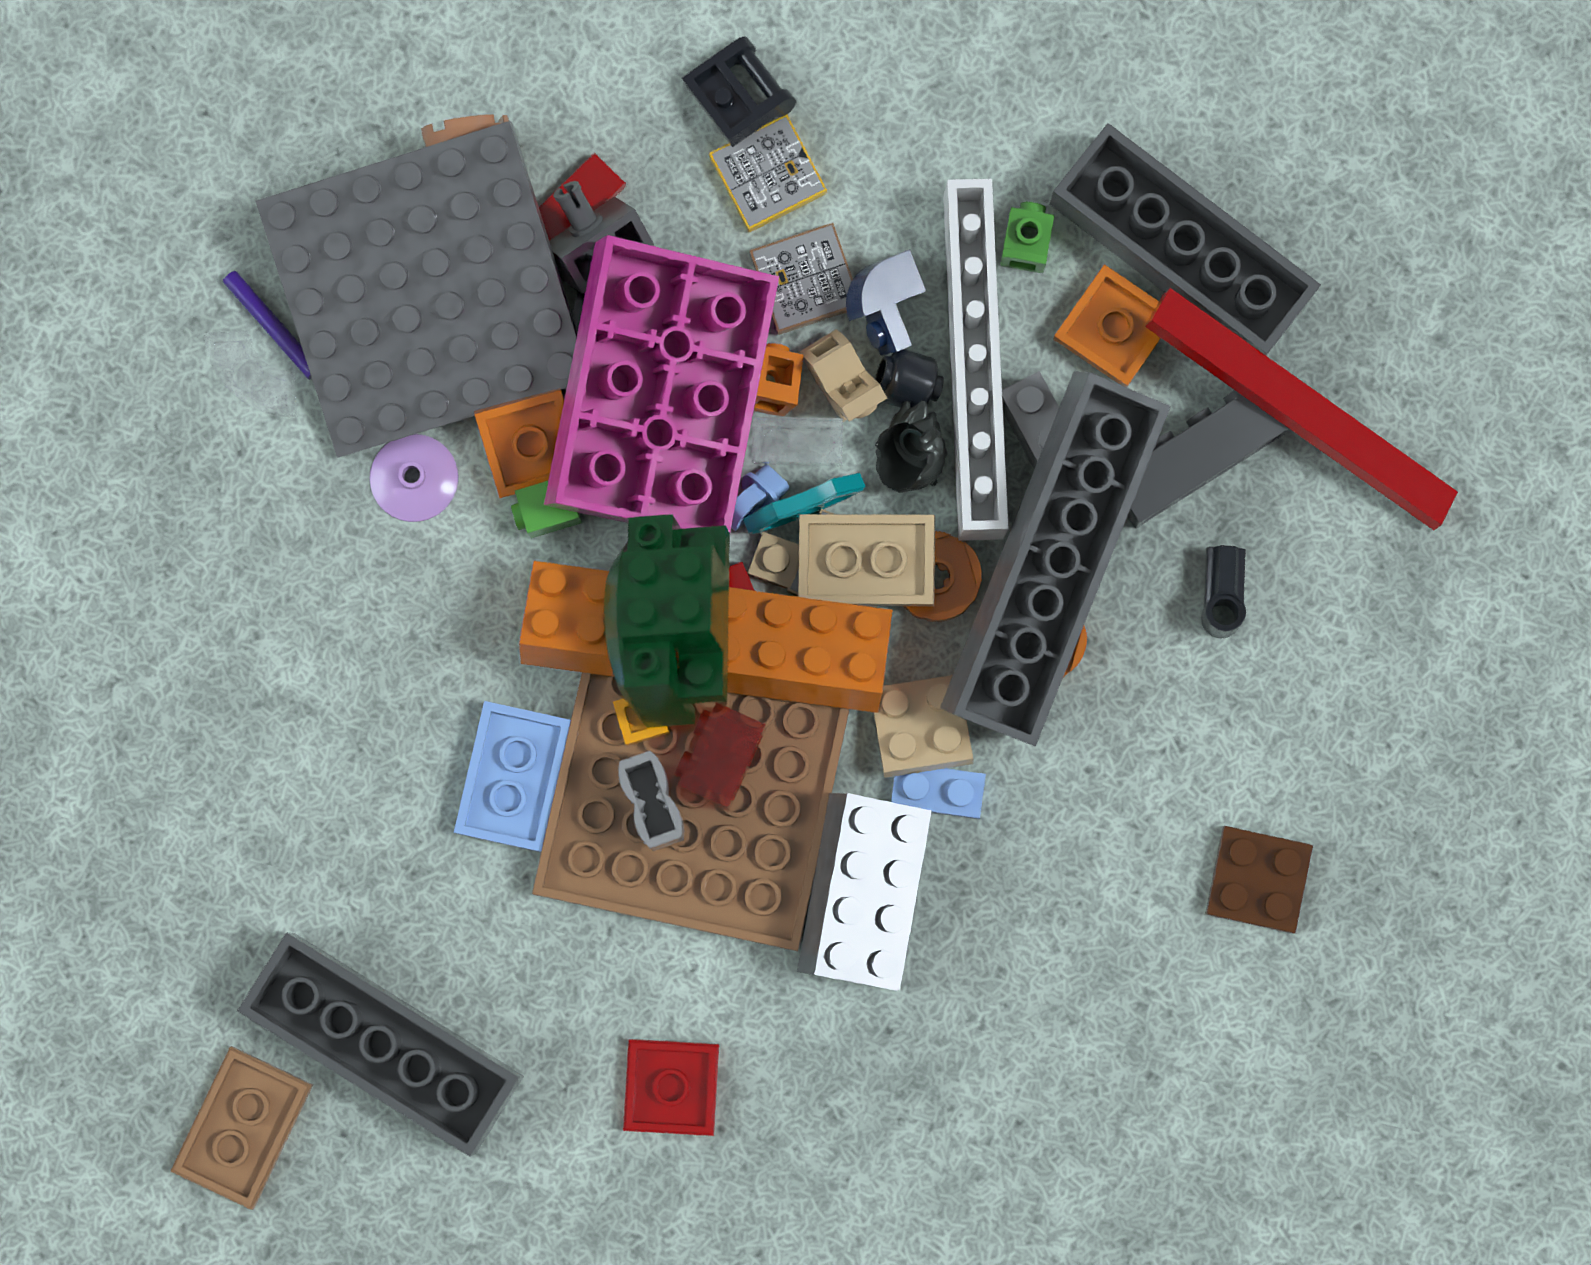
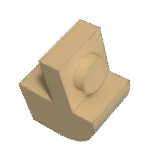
M837 329L799 352L804 355L803 360L811 375L843 422L846 420L850 422L855 418L868 416L877 408V404L887 399L880 384L865 370L851 342Z

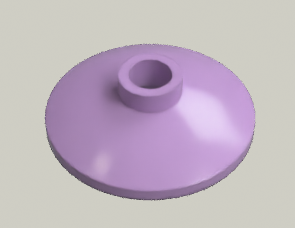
M414 434L387 443L376 455L370 470V487L378 505L392 517L408 522L424 521L440 514L452 501L458 486V469L452 454L442 443L425 435ZM410 468H416L420 471V477L414 483H408L404 479L405 472Z

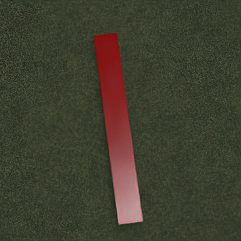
M1169 288L1163 294L1145 325L1147 329L1433 531L1442 525L1458 493L1457 490L1179 293Z

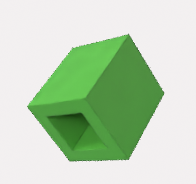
M548 481L515 491L518 503L511 505L514 520L518 530L526 529L531 539L582 523L578 512L544 505Z

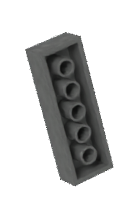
M1109 123L1105 125L1053 191L1050 205L1163 292H1166L1169 288L1173 289L1266 356L1321 286L1311 276Z
M286 932L237 1010L469 1157L476 1155L524 1077L296 933Z

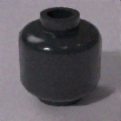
M905 349L892 353L890 357L885 355L878 366L875 380L880 384L887 397L883 402L900 408L904 401L910 402L911 408L921 401H925L927 405L930 401L936 402L941 395L944 384V377L938 375V366L934 358Z

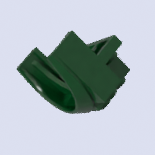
M673 514L628 518V542L612 563L607 576L604 595V626L609 659L617 685L627 703L646 727L695 724V708L692 704L727 701L730 532L726 525L681 529ZM675 650H676V652H677L678 655H679L678 666H677V661H676Z

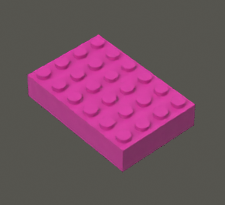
M609 235L596 241L544 505L628 523V518L673 514L681 529L726 525L730 532L779 276Z

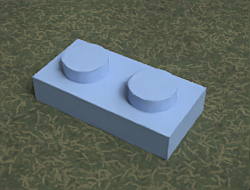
M945 768L895 776L891 802L931 810V813L980 819L986 774Z

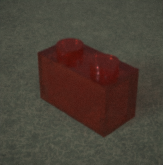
M717 702L712 712L704 709L693 733L700 737L693 753L685 750L675 771V775L681 778L678 784L679 788L730 811L764 736L766 724Z

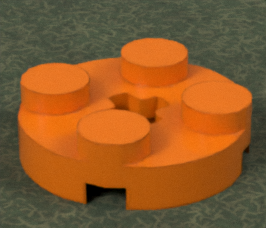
M935 531V565L938 566L940 571L947 570L949 578L943 581V588H935L934 606L903 607L915 618L930 622H944L963 614L975 601L982 580V572L976 553L967 543L958 541V538L951 536V534Z

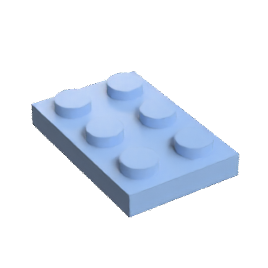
M484 701L454 833L542 852L571 720Z

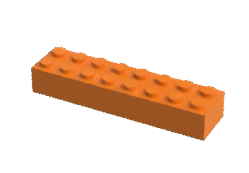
M533 561L519 641L521 664L614 677L604 626V595L609 571ZM729 587L727 692L878 713L883 691L893 610ZM675 650L676 661H677V666H678L679 655H678V653H677L676 650Z

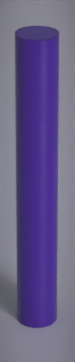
M237 271L230 272L222 281L307 379H311L312 377L301 344Z

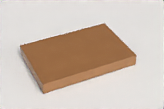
M230 1046L170 1171L253 1210L313 1084L238 1048Z

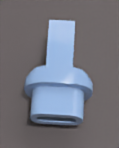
M764 465L755 474L748 472L743 476L742 488L744 491L737 497L731 528L734 531L738 530L745 524L744 518L772 502L779 501V498L789 490L788 483L770 466Z

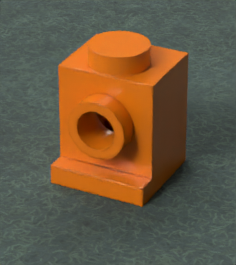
M766 344L754 411L785 416L798 405L803 354L790 352L789 347L782 344ZM766 376H773L776 382L767 381Z

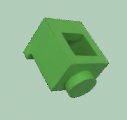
M1021 202L1020 208L1011 207L1000 266L1038 273L1044 272L1054 215L1046 213V206L1035 202ZM1023 227L1035 228L1037 236L1027 239L1022 236L1021 229Z

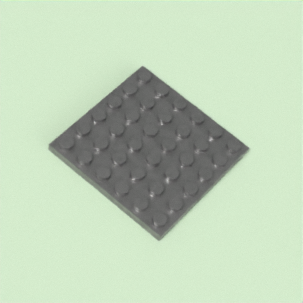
M512 121L256 200L337 458L475 416L474 411L559 388H567L577 338V329Z

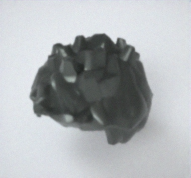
M904 401L899 412L893 416L889 428L879 435L875 444L877 448L875 452L877 456L876 471L879 474V479L883 485H886L894 492L903 493L923 489L928 485L936 486L938 483L937 478L942 472L948 452L945 447V440L941 437L940 424L936 420L937 414L935 412L928 413V405L925 401H921L912 408L910 407V402Z

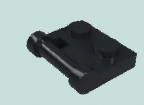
M748 37L736 39L682 77L687 89L732 148L775 117L787 115L796 105V99L790 91L779 86L755 55L756 47ZM734 65H742L767 99L757 105L730 68Z

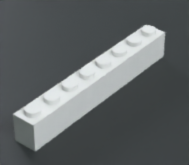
M992 179L947 180L943 198L958 541L1000 540L1004 538L1008 530Z

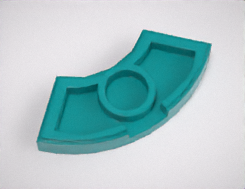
M860 473L833 478L800 494L772 502L747 516L743 521L748 533H760L796 521V519L800 518V515H809L818 510L831 507L858 494L866 486Z

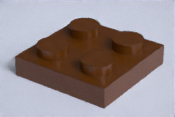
M1223 826L1205 915L1296 934L1313 845Z

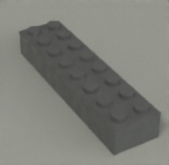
M1073 372L940 706L941 709L1036 747L1171 406L1094 373Z

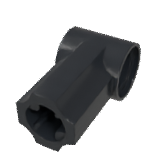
M1225 545L1206 548L1204 609L1201 621L1205 631L1212 637L1222 639L1232 636L1245 620L1244 583L1246 549ZM1220 605L1228 607L1234 614V623L1231 625L1219 624L1213 618L1212 609Z

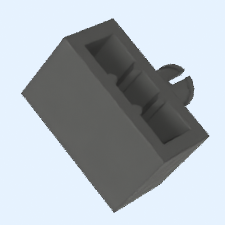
M572 181L563 185L567 191L566 194L563 193L561 188H558L553 195L571 226L549 242L562 280L583 294L586 292L596 241L609 235L654 246V243L633 207L614 196L593 211L581 190L579 182Z

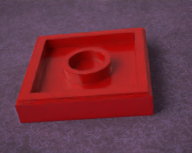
M629 1039L623 1131L714 1136L720 1044Z

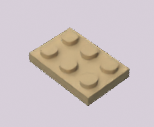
M800 515L798 597L861 606H934L935 515Z

